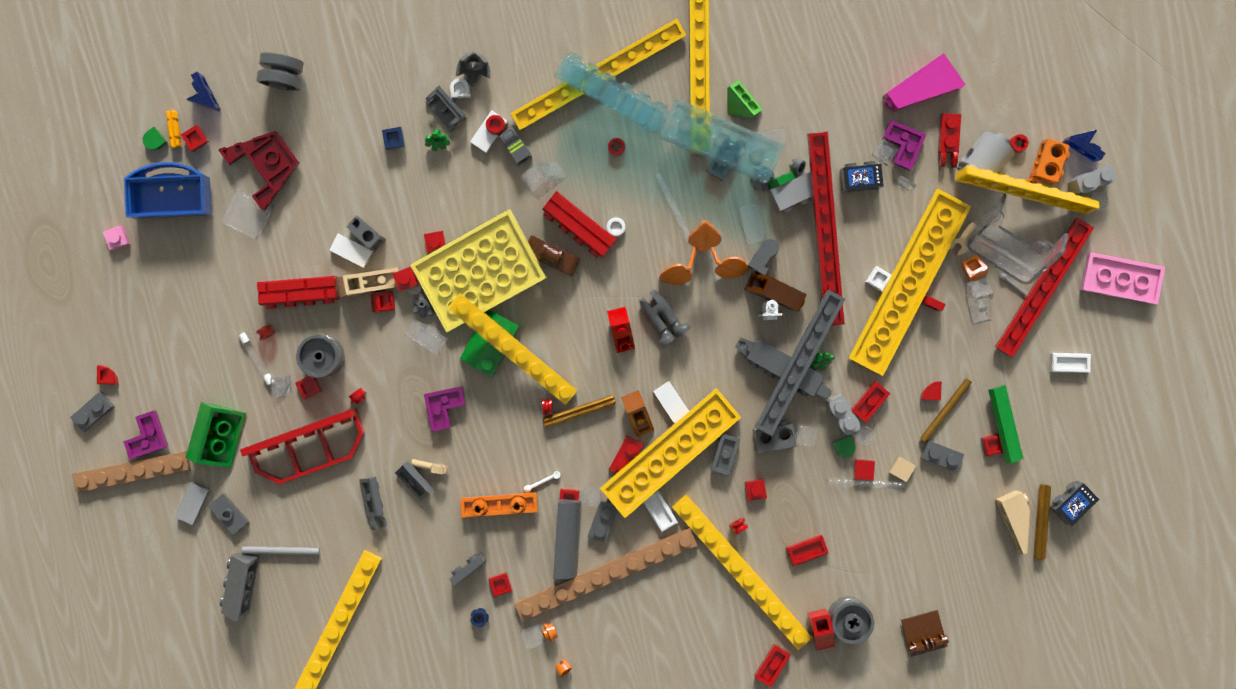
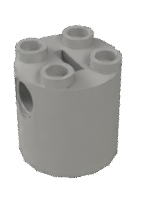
M984 131L959 161V165L956 168L960 171L965 166H975L980 170H990L995 174H1000L1015 152L1009 145L1010 141L1005 135Z

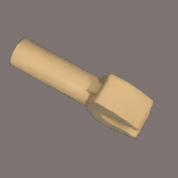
M970 222L962 235L954 239L949 250L955 244H958L960 249L957 251L956 256L966 253L968 250L966 241L977 225Z
M415 459L411 462V465L416 468L429 470L436 474H447L448 466Z

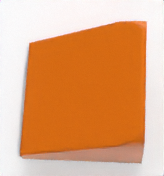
M978 254L960 263L970 283L987 275L988 268Z

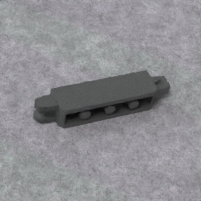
M740 338L735 346L749 360L747 362L749 365L756 369L758 366L765 369L764 373L772 378L775 376L781 377L791 356L763 340L752 342ZM810 367L797 390L799 394L805 397L816 394L825 399L831 396L832 391L822 384V374Z

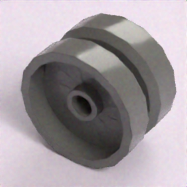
M276 53L260 54L259 65L264 69L258 70L256 82L282 90H300L301 79L296 75L303 72V61Z
M326 335L309 336L301 342L296 353L297 364L301 371L315 378L335 374L342 367L345 358L344 349L340 342Z
M846 596L839 598L832 603L828 610L834 633L845 643H862L870 637L874 630L873 614L862 601L855 597Z

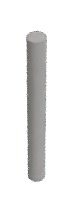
M243 546L242 554L319 556L320 548Z

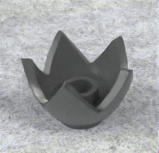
M478 52L466 53L458 62L456 76L465 74L468 82L473 87L482 75L490 79L488 61Z

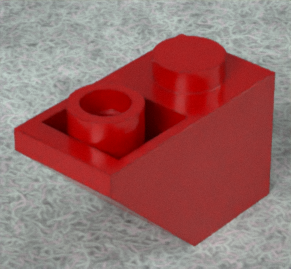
M626 307L607 311L617 353L635 349Z
M821 609L807 613L816 651L835 647L834 630L828 611Z

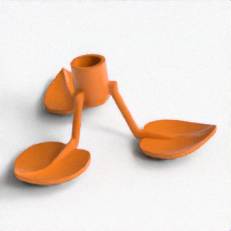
M703 220L700 226L688 237L689 244L693 246L688 267H685L683 264L672 265L659 275V279L672 285H682L692 279L690 270L697 249L701 252L708 251L709 248L711 249L716 264L719 265L715 268V273L722 278L739 277L746 273L749 267L743 259L738 257H729L722 262L719 261L714 247L721 243V235L711 224Z

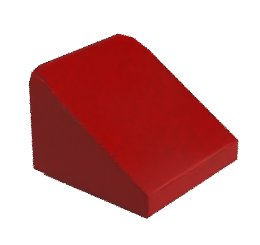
M393 291L370 294L373 313L395 310Z

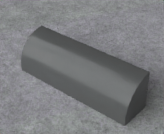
M558 500L553 579H571L577 576L582 500Z

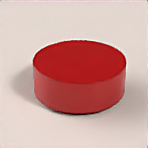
M492 115L486 120V129L492 135H499L505 130V122L501 116Z

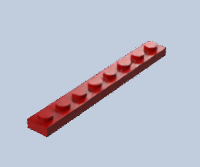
M1075 218L995 345L996 349L1009 357L1015 355L1094 227L1080 218Z

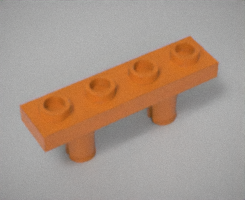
M537 492L460 498L461 518L538 512Z

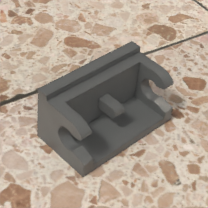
M440 86L436 87L425 98L427 100L426 104L450 131L454 130L467 118Z

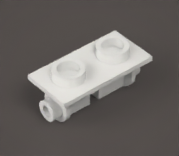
M770 300L763 303L762 314L758 315V317H763V320H777V316L783 314L778 313L777 302Z

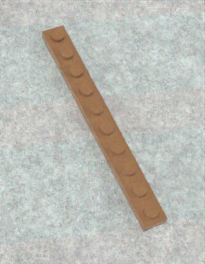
M690 527L579 574L574 578L515 602V607L521 621L527 620L696 547L697 543Z

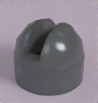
M795 158L792 160L793 164H789L790 170L797 175H801L806 167V162Z

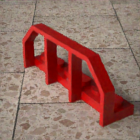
M356 408L242 448L240 452L242 457L249 456L254 473L277 484H282L353 458L365 431ZM351 417H353L359 434L349 455L334 460L324 431L334 428V423L340 422L343 425L351 422ZM315 430H317L328 463L302 472L292 443L298 441L296 437L304 435V438L315 435ZM284 442L296 474L281 479L260 469L256 456L261 454L260 450L267 448L269 452L279 448L278 444Z

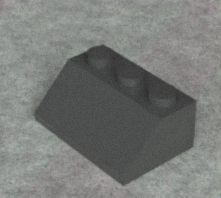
M235 553L227 561V569L229 570L228 576L225 577L223 582L225 593L221 597L220 607H222L221 613L233 621L238 622L250 613L260 556Z

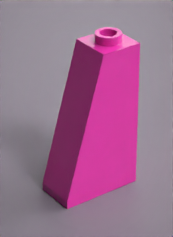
M943 53L888 91L883 96L884 104L888 109H892L895 112L958 91L966 84Z

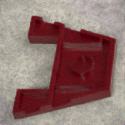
M277 131L218 150L229 165H232L244 155H247L268 183L252 195L263 211L268 208L300 164Z

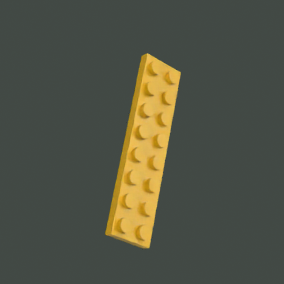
M715 388L600 487L601 491L623 517L626 518L741 418L740 415L719 390Z

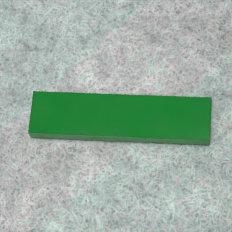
M1001 385L989 389L1006 464H1012L1022 460L1023 455L1006 385Z

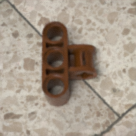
M530 236L528 243L537 260L570 276L574 275L581 260L580 258L535 236Z

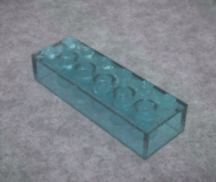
M566 53L554 78L654 134L660 132L670 111L666 110L668 106L659 101L655 103L650 101L649 95L641 91L640 93L634 92L632 90L634 87L625 82L620 84L615 81L616 77L610 73L602 74L594 64L589 62L586 65L581 62L582 58L578 55Z
M677 98L660 134V138L764 184L769 181L784 147L783 144Z

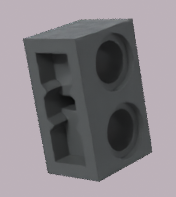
M787 420L780 421L773 436L769 435L770 437L767 442H761L760 440L761 434L764 433L758 428L753 429L756 451L758 453L797 447L794 426L792 423H788ZM783 429L788 431L786 439H780L779 433Z

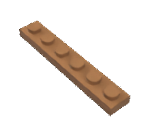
M187 451L74 473L72 477L75 492L78 493L191 470L190 460L185 458Z

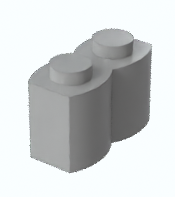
M1107 165L1069 180L1068 185L1072 193L1081 195L1091 192L1096 188L1112 184L1117 180V176L1113 166Z
M837 394L825 401L826 408L835 417V424L840 432L849 436L860 429L859 420L851 413L850 404L845 397Z

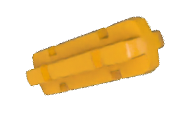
M168 110L165 112L166 119H168L169 145L171 148H180L182 145L179 139V122L176 121L178 114L175 110Z

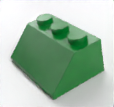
M491 310L484 312L505 331L515 337L520 325ZM474 331L460 359L475 369L493 377L505 355Z
M201 402L185 458L195 464L231 468L246 413L221 405Z

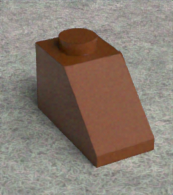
M639 390L621 397L636 436L638 437L653 431L654 427Z

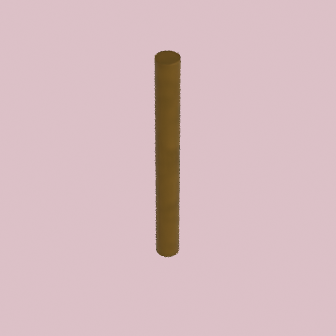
M965 378L922 434L920 439L926 443L972 384L969 379Z

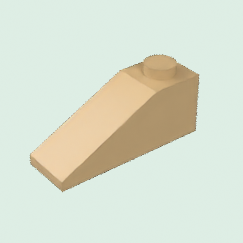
M392 268L341 276L336 279L340 298L397 288L393 273L398 272L399 269Z
M1015 490L995 500L1017 551L1025 555L1028 552L1030 520L1028 504L1030 502L1026 494Z

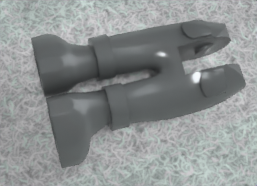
M653 290L650 294L657 305L651 308L649 302L644 297L639 300V303L646 318L655 327L657 333H660L659 345L663 348L674 341L675 337L667 329L659 314L665 318L677 338L690 330L691 327L688 323L681 324L678 322L679 319L675 316L665 298L656 290Z

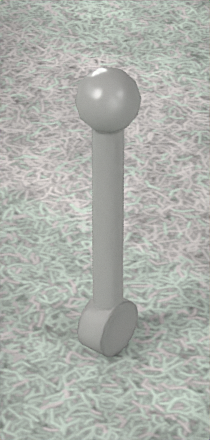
M1006 273L1000 274L1001 280L1008 282L1024 295V299L1026 298L1028 293L1011 281Z

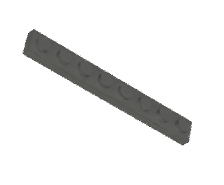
M830 290L826 291L754 427L773 436L845 298Z

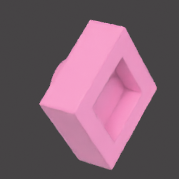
M122 225L103 232L109 250L113 251L130 244L126 230Z

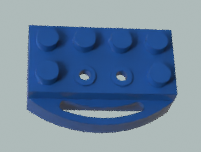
M160 162L143 166L124 177L125 214L127 218L154 219L212 216L210 177L196 169L179 163ZM161 168H180L189 171V175L162 173L151 177L146 176L148 172Z

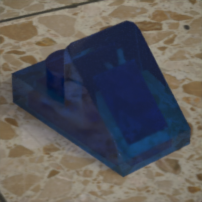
M199 72L191 74L193 79L191 83L197 94L186 100L208 109L220 111L221 108L204 75Z
M1097 130L1073 135L1062 141V143L1070 145V148L1092 162L1102 160L1106 154L1101 150L1100 146L1090 143Z

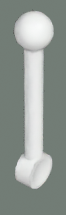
M555 471L553 475L535 484L526 485L524 491L529 493L531 489L549 480L560 478L561 474L559 471Z

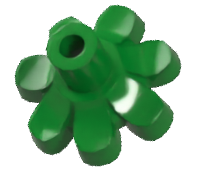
M434 129L432 135L425 137V146H432V151H437L438 147L446 149V146L450 145L449 139H447L445 134H441L439 129Z
M818 350L815 360L811 363V367L813 370L819 368L822 371L826 368L825 364L830 365L835 357L832 354L829 355L828 352L822 354Z

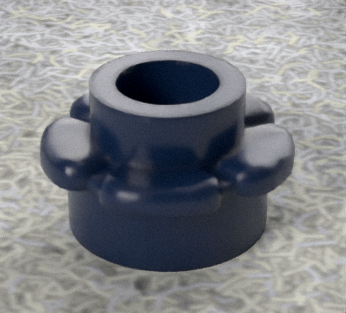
M478 608V610L474 609L471 612V623L477 627L485 626L489 620L486 610Z

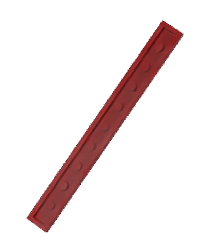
M828 131L807 134L821 297L823 298L827 290L842 297ZM843 305L831 326L845 324Z

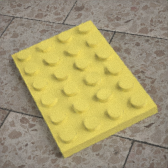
M510 209L410 265L446 333L465 323L448 309L459 293L481 311L486 312L547 278Z

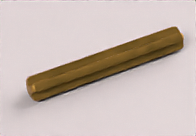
M609 395L543 418V424L545 428L615 405L616 400L614 395Z
M1040 484L1034 548V558L1038 560L1046 559L1051 486L1047 484Z

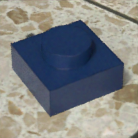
M402 127L382 130L386 150L405 147Z

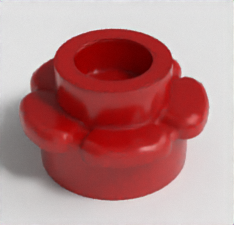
M362 388L358 389L348 396L351 399L350 403H360L366 399L364 395L367 392H364Z

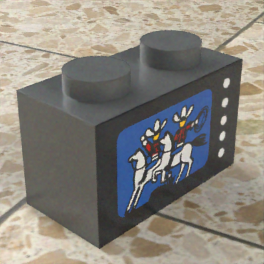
M875 161L864 162V165L856 166V163H849L839 170L842 193L874 190L884 187L882 164H875Z
M1075 481L1066 487V491L1062 495L1054 498L1050 509L1065 524L1073 526L1100 499L1084 483Z

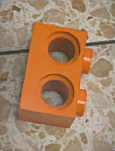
M1049 138L1041 141L1029 178L1036 177L1048 184L1060 181L1064 170H1062L1063 165L1067 162L1070 152H1068L1070 145ZM1052 149L1056 150L1057 157L1052 155ZM1046 167H1049L1051 170L1050 176L1046 174Z

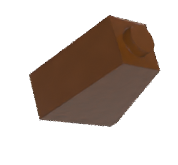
M753 272L744 289L769 301L774 300L778 305L798 312L803 307L807 295L773 277Z

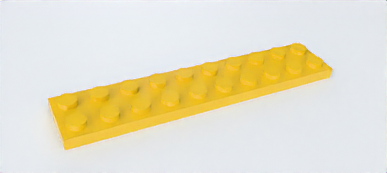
M940 189L935 190L848 359L881 376L884 375L972 206Z

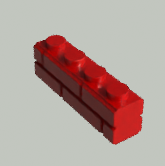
M557 191L542 208L545 212L543 214L544 217L551 222L554 220L560 224L558 226L559 229L566 234L568 232L575 236L573 240L581 246L583 244L590 248L588 252L596 258L598 256L603 258L617 241L615 237Z
M338 276L257 282L258 303L261 306H265V309H275L279 304H284L285 307H296V303L304 302V306L316 305L315 301H323V304H334L335 300L340 299L336 280Z

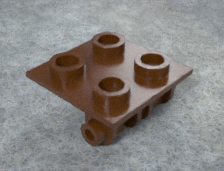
M938 610L901 620L911 657L948 647L949 640L944 634Z

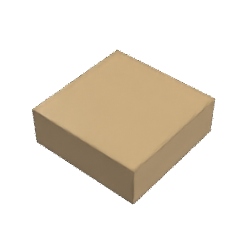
M897 456L889 473L907 482L916 465Z

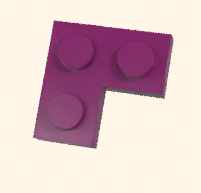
M890 120L882 139L899 146L892 164L911 171L926 134Z
M462 386L424 394L431 431L451 428L448 409L466 405Z
M156 410L136 416L141 435L123 441L129 460L168 447Z

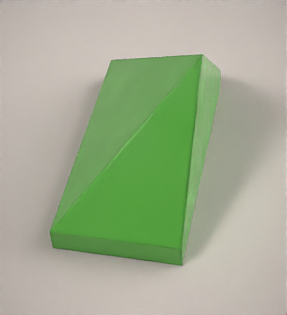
M739 80L727 88L728 114L752 118L763 110Z

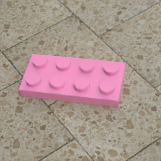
M1089 252L1087 253L1080 290L1157 305L1165 267Z

